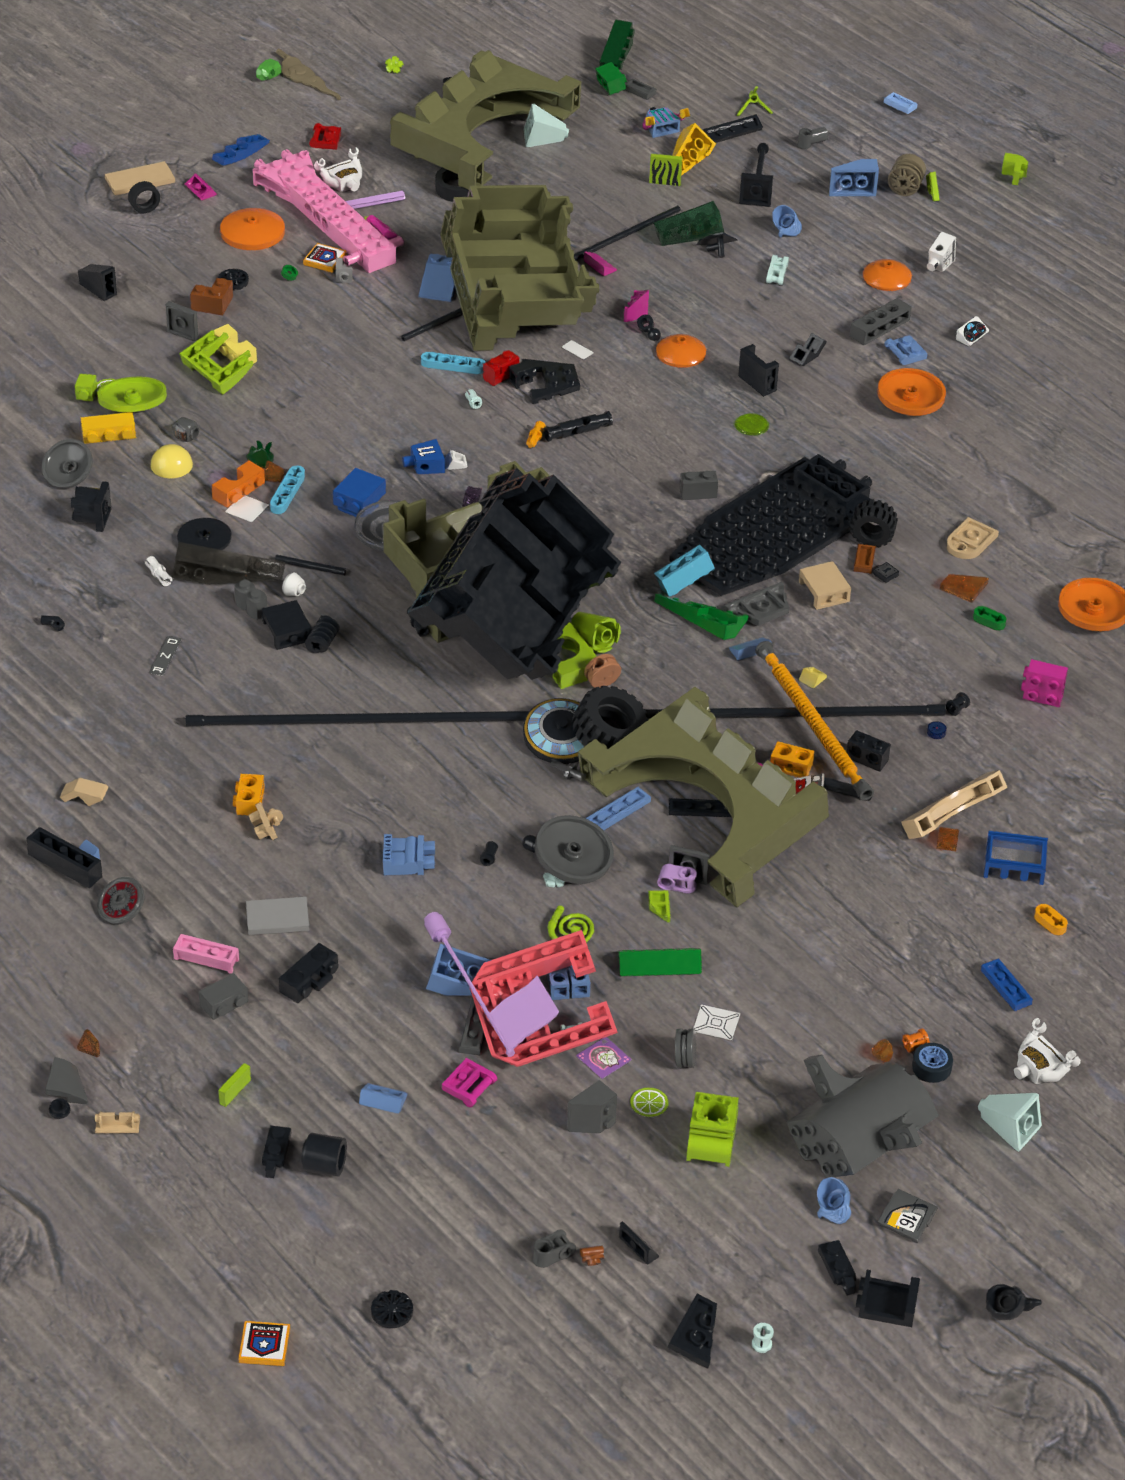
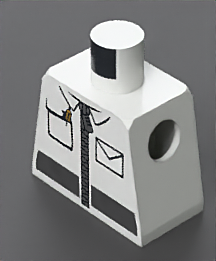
M941 232L929 249L927 268L930 271L938 270L943 272L954 262L956 251L955 236Z

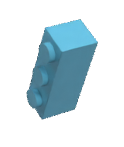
M698 545L654 574L661 589L671 597L686 586L693 584L697 579L707 575L715 567L708 552L701 545Z

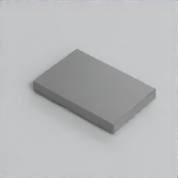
M307 897L246 901L248 935L309 931Z

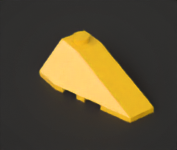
M696 123L682 130L672 156L682 157L681 176L705 157L709 156L716 145Z

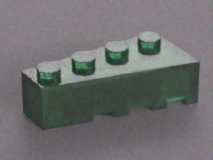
M714 201L654 223L656 235L662 246L698 241L706 236L724 232L720 211Z

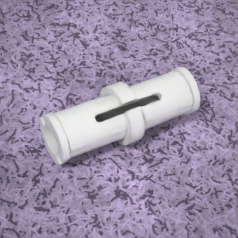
M154 556L148 557L145 564L151 570L152 575L155 578L157 577L163 586L170 585L172 577L166 572V568L159 564Z

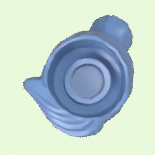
M779 205L773 210L772 220L775 227L779 230V237H782V235L797 236L801 232L802 224L793 209L786 205Z
M833 1177L823 1179L817 1189V1198L820 1206L817 1216L819 1219L824 1217L836 1224L845 1223L851 1216V1209L849 1207L850 1191L847 1185L840 1179Z

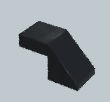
M811 333L804 346L797 344L790 359L805 366L819 356L827 341Z

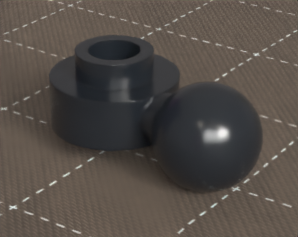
M647 314L641 315L637 320L639 330L648 332L650 340H659L661 332L659 329L654 328L653 318Z

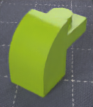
M1005 153L1001 174L1013 176L1012 185H1018L1019 179L1022 180L1023 177L1026 178L1028 161L1023 156Z

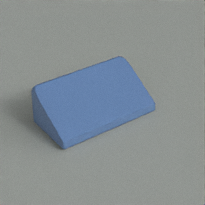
M762 637L729 647L737 660L757 655L755 652L757 645L760 642L770 640Z
M367 1083L361 1089L359 1104L399 1113L406 1100L407 1093Z

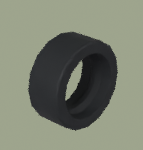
M142 181L136 183L130 189L128 201L138 213H150L159 205L160 193L151 182ZM152 191V196L146 203H136L137 197L142 192Z

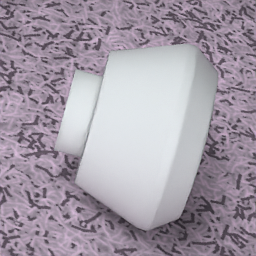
M295 572L288 574L282 585L285 596H299L306 589L304 580Z

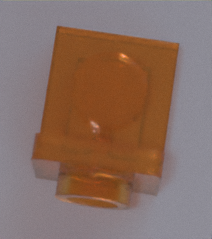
M940 827L936 849L956 852L959 830Z

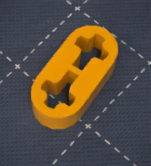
M1039 904L1036 907L1034 918L1038 923L1054 935H1063L1066 932L1068 921L1065 917L1048 904Z

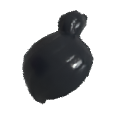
M997 1284L992 1286L986 1294V1309L998 1320H1013L1023 1311H1030L1042 1304V1301L1039 1299L1025 1297L1022 1289L1018 1286L1010 1287L1005 1284Z

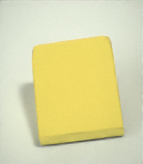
M814 667L803 668L799 681L811 688H815L827 678V675Z

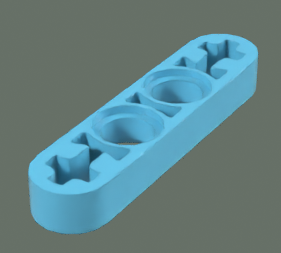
M425 352L421 355V365L426 368L471 374H482L484 372L483 364L486 363L485 360L480 358L435 352Z
M292 466L288 470L270 501L272 513L282 514L287 510L305 479V469L302 466Z

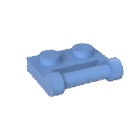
M910 335L895 340L887 339L884 343V346L899 358V362L902 365L927 359V352Z

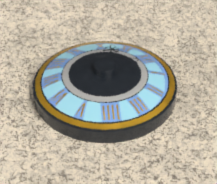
M554 698L537 704L528 712L523 724V738L526 746L535 756L549 763L558 761L563 764H571L579 761L578 751L584 746L581 744L582 741L578 740L575 735L576 732L573 730L572 719L580 702L566 698Z

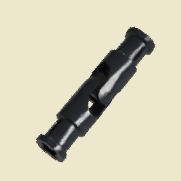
M605 411L604 414H593L561 422L556 426L544 427V435L547 441H552L554 438H565L596 430L601 426L613 425L612 415L610 411Z

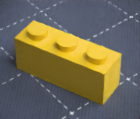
M133 412L80 417L84 444L136 438Z

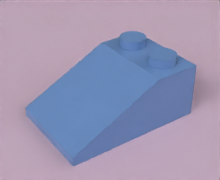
M860 159L831 168L829 196H876L879 174L877 159Z
M439 254L429 255L419 292L420 298L451 302L456 290L450 271L452 257Z
M440 944L426 989L443 995L472 996L468 983L447 947ZM451 947L471 982L483 963L491 961L490 959Z

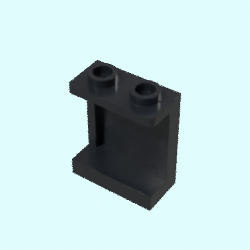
M751 344L740 349L738 376L764 397L777 391L779 363L775 360L765 363L755 355L756 346Z
M297 600L262 608V622L267 624L274 636V646L277 650L305 643L312 631V627Z
M867 1269L866 1276L861 1277L859 1290L863 1291L862 1295L858 1294L855 1308H860L858 1318L912 1327L920 1278L911 1277L910 1285L871 1278V1270Z

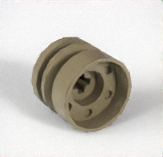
M914 154L899 156L888 175V184L892 191L902 196H910L916 193L926 174L925 163Z

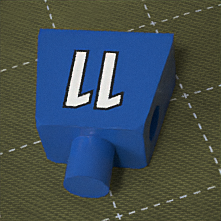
M437 439L412 445L411 455L402 457L403 466H413L416 474L445 473V458Z

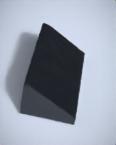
M623 1221L620 1223L619 1238L647 1265L659 1258V1255L632 1228Z

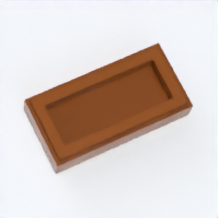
M858 544L854 572L872 573L876 546Z

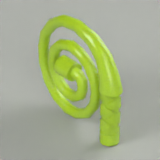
M560 905L557 906L547 926L548 934L552 940L558 938L555 934V928L564 912V907ZM580 913L569 914L563 917L558 926L563 936L568 935L563 929V924L571 918H581L587 921L590 926V931L585 938L586 943L591 939L594 934V924L589 917ZM573 919L568 922L567 928L571 933L581 930L579 926H571L578 923L583 926V935L587 934L588 927L583 920Z

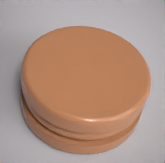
M602 654L593 658L587 664L584 674L592 687L600 688L601 686L611 685L618 679L621 674V666L613 655Z

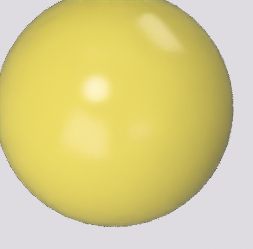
M167 444L155 451L151 459V470L163 478L182 477L189 473L193 467L189 452L176 444Z

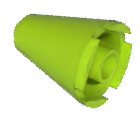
M577 612L571 620V624L576 627L577 632L599 653L610 651L614 642L617 643L620 638V624L612 617Z

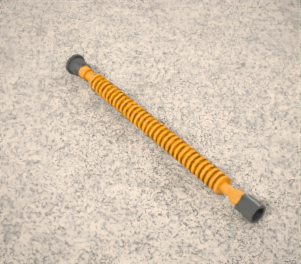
M770 641L760 642L755 649L757 656L773 667L772 674L846 778H851V783L859 798L863 801L870 799L874 794L873 789L860 775H857L858 768L786 666L778 663L772 643Z

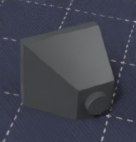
M671 845L669 864L694 868L697 872L695 882L707 885L709 869L707 860H709L710 854Z

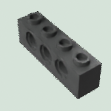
M896 298L852 322L850 337L862 345H866L908 322L911 317L912 307Z

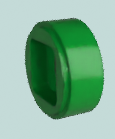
M284 265L281 275L285 279L293 281L296 279L298 271L292 265Z

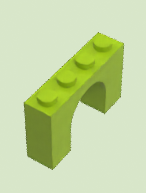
M570 622L565 625L562 630L563 634L558 639L563 638L565 640L561 646L562 649H568L577 655L561 661L558 665V670L553 674V679L561 689L588 681L584 674L585 667L593 658L597 657L593 648L588 646L585 638L577 632L576 627Z

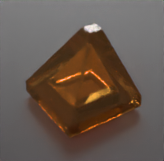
M267 461L264 474L265 481L281 482L285 469L271 461Z
M86 1029L77 1045V1049L83 1053L99 1057V1041L90 1030Z

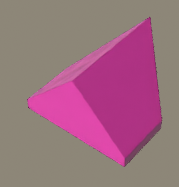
M634 290V296H631L630 302L627 303L629 307L625 306L624 322L637 320L644 314L648 315L649 290Z

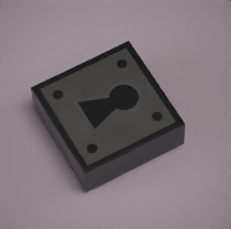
M886 562L875 568L873 574L887 583L899 576V570Z

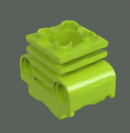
M696 1092L690 1122L686 1161L698 1159L725 1163V1166H730L738 1117V1097Z

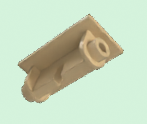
M100 1111L99 1114H95V1133H139L140 1115L135 1113V1111L119 1112V1115H115V1112Z

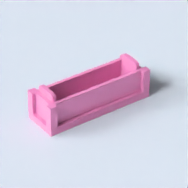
M180 934L173 948L175 960L181 959L225 970L230 974L233 972L235 962L239 960V949L236 947Z

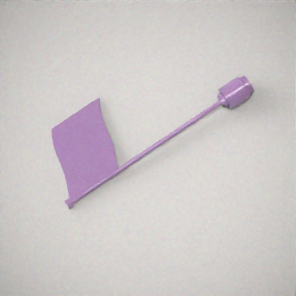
M438 912L429 913L425 917L424 926L434 942H444L507 1050L506 1054L508 1057H512L515 1054L513 1049L526 1037L549 1024L558 1015L557 1007L538 976L528 985L504 999L489 1013L447 941L451 930L445 919Z

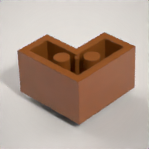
M216 278L212 287L195 285L190 294L191 309L223 316L233 298V281Z

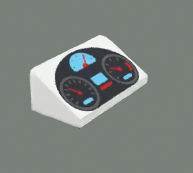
M975 316L957 330L956 340L971 346L987 334L989 329L979 317Z

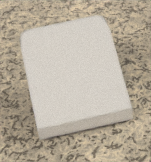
M450 450L445 457V466L448 470L468 467L466 457L461 453Z

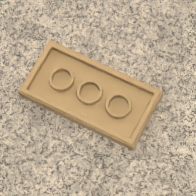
M165 161L105 174V180L115 196L129 193L133 185L142 181L151 182L155 187L175 183V177Z

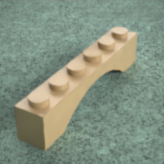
M1000 770L987 772L906 818L901 823L909 839L923 837L937 829L940 824L958 812L992 797L1008 787Z

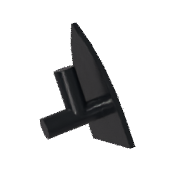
M720 232L700 239L697 245H707L706 249L708 252L718 250V257L721 258L725 257L724 243L738 240L724 232Z

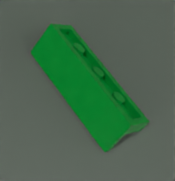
M700 948L618 950L621 976L702 973Z

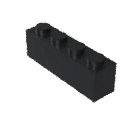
M38 827L26 838L29 856L90 889L103 877L100 859L47 830Z

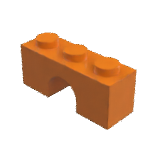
M250 460L237 468V480H229L223 477L212 484V499L228 508L265 483L264 469Z

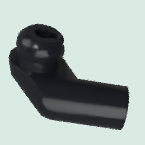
M41 616L42 625H51L56 631L64 629L65 623L59 616Z

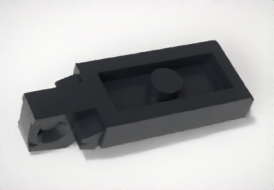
M270 1125L262 1156V1165L266 1166V1178H274L277 1167H284L292 1133L289 1127Z
M836 1240L818 1245V1252L833 1283L837 1284V1286L842 1285L846 1296L855 1294L856 1284L854 1281L857 1279L856 1273L840 1241Z

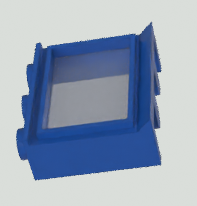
M988 831L984 878H988L989 867L1001 869L1000 877L1002 879L1008 878L1009 870L1021 871V881L1028 880L1029 872L1040 873L1039 885H1043L1046 872L1048 838Z

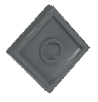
M168 301L165 304L167 331L189 340L197 341L199 339L197 311Z

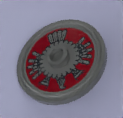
M120 877L111 881L99 895L97 903L99 915L106 922L114 925L123 924L133 919L139 913L144 903L145 895L141 884L131 877Z

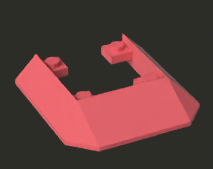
M582 930L485 962L473 979L472 984L490 1013L504 999L528 985L536 976L540 977L570 966L573 967L576 978L596 972L585 937ZM471 990L491 1056L516 1067L618 1033L607 1001L587 1007L591 1021L551 1034L547 1024L526 1037L513 1049L515 1054L512 1057H508L506 1054L507 1050Z

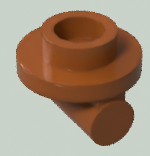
M603 1246L581 1248L582 1262L587 1263L588 1266L601 1264L600 1260L604 1259Z

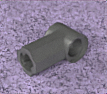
M825 127L813 130L808 128L800 129L798 147L808 149L811 147V144L828 140L827 129Z

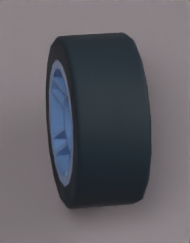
M925 1043L915 1049L912 1068L918 1078L926 1082L938 1083L950 1076L953 1066V1055L947 1047L938 1043Z

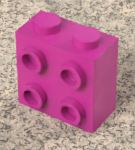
M1031 659L1029 666H1025L1023 677H1026L1021 686V691H1024L1023 699L1060 707L1064 695L1068 668Z

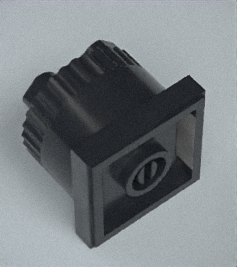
M102 481L100 488L76 486L75 497L71 498V508H74L72 513L73 521L96 524V532L104 531L112 510L109 482Z

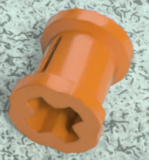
M923 1028L919 1029L916 1033L904 1034L902 1036L903 1045L909 1053L922 1044L930 1043L928 1034Z

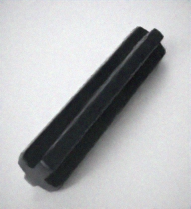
M824 777L823 787L826 790L859 798L853 788V784Z

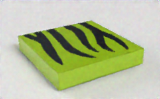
M651 154L649 183L680 186L682 157Z

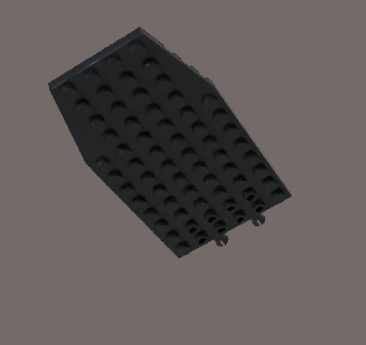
M820 454L811 459L803 457L708 515L704 519V523L702 525L699 524L696 527V531L690 534L686 541L681 543L669 556V561L673 562L693 548L701 545L708 552L715 569L697 580L720 596L784 574L850 532V523L855 508L865 500L870 501L869 495L872 479L864 476L859 480L846 472L847 466L842 459L832 463Z

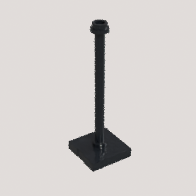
M760 143L757 147L759 157L756 174H741L739 204L771 207L773 175H762L765 154L768 153L769 146L766 143Z

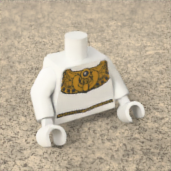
M357 147L354 149L355 153H352L351 149L348 152V156L353 161L347 160L324 168L325 160L321 158L319 163L316 160L314 168L321 171L320 175L325 184L339 192L350 189L352 191L358 190L360 179L362 178V167L360 160L357 159L359 152Z
M1036 1018L1032 1022L1034 1030L1028 1033L1017 1053L1018 1067L1014 1068V1074L1020 1080L1027 1076L1034 1084L1058 1082L1071 1070V1066H1079L1081 1060L1078 1056L1075 1057L1076 1053L1073 1050L1069 1051L1065 1058L1042 1035L1038 1037L1039 1033L1046 1031L1047 1026L1044 1022L1041 1027L1037 1028L1040 1019Z

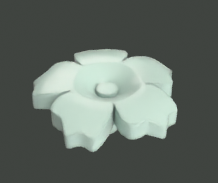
M545 872L543 875L548 887H562L565 884V881L556 878L550 873Z

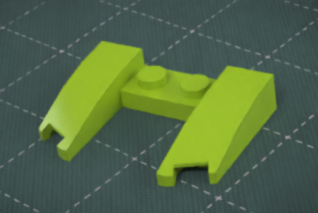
M211 330L179 354L183 364L192 371L194 369L211 382L214 389L224 395L245 376L254 364L253 361L248 360L251 354L247 350L224 368L219 366L209 357L216 352L229 336L223 332L220 337L214 336V330Z

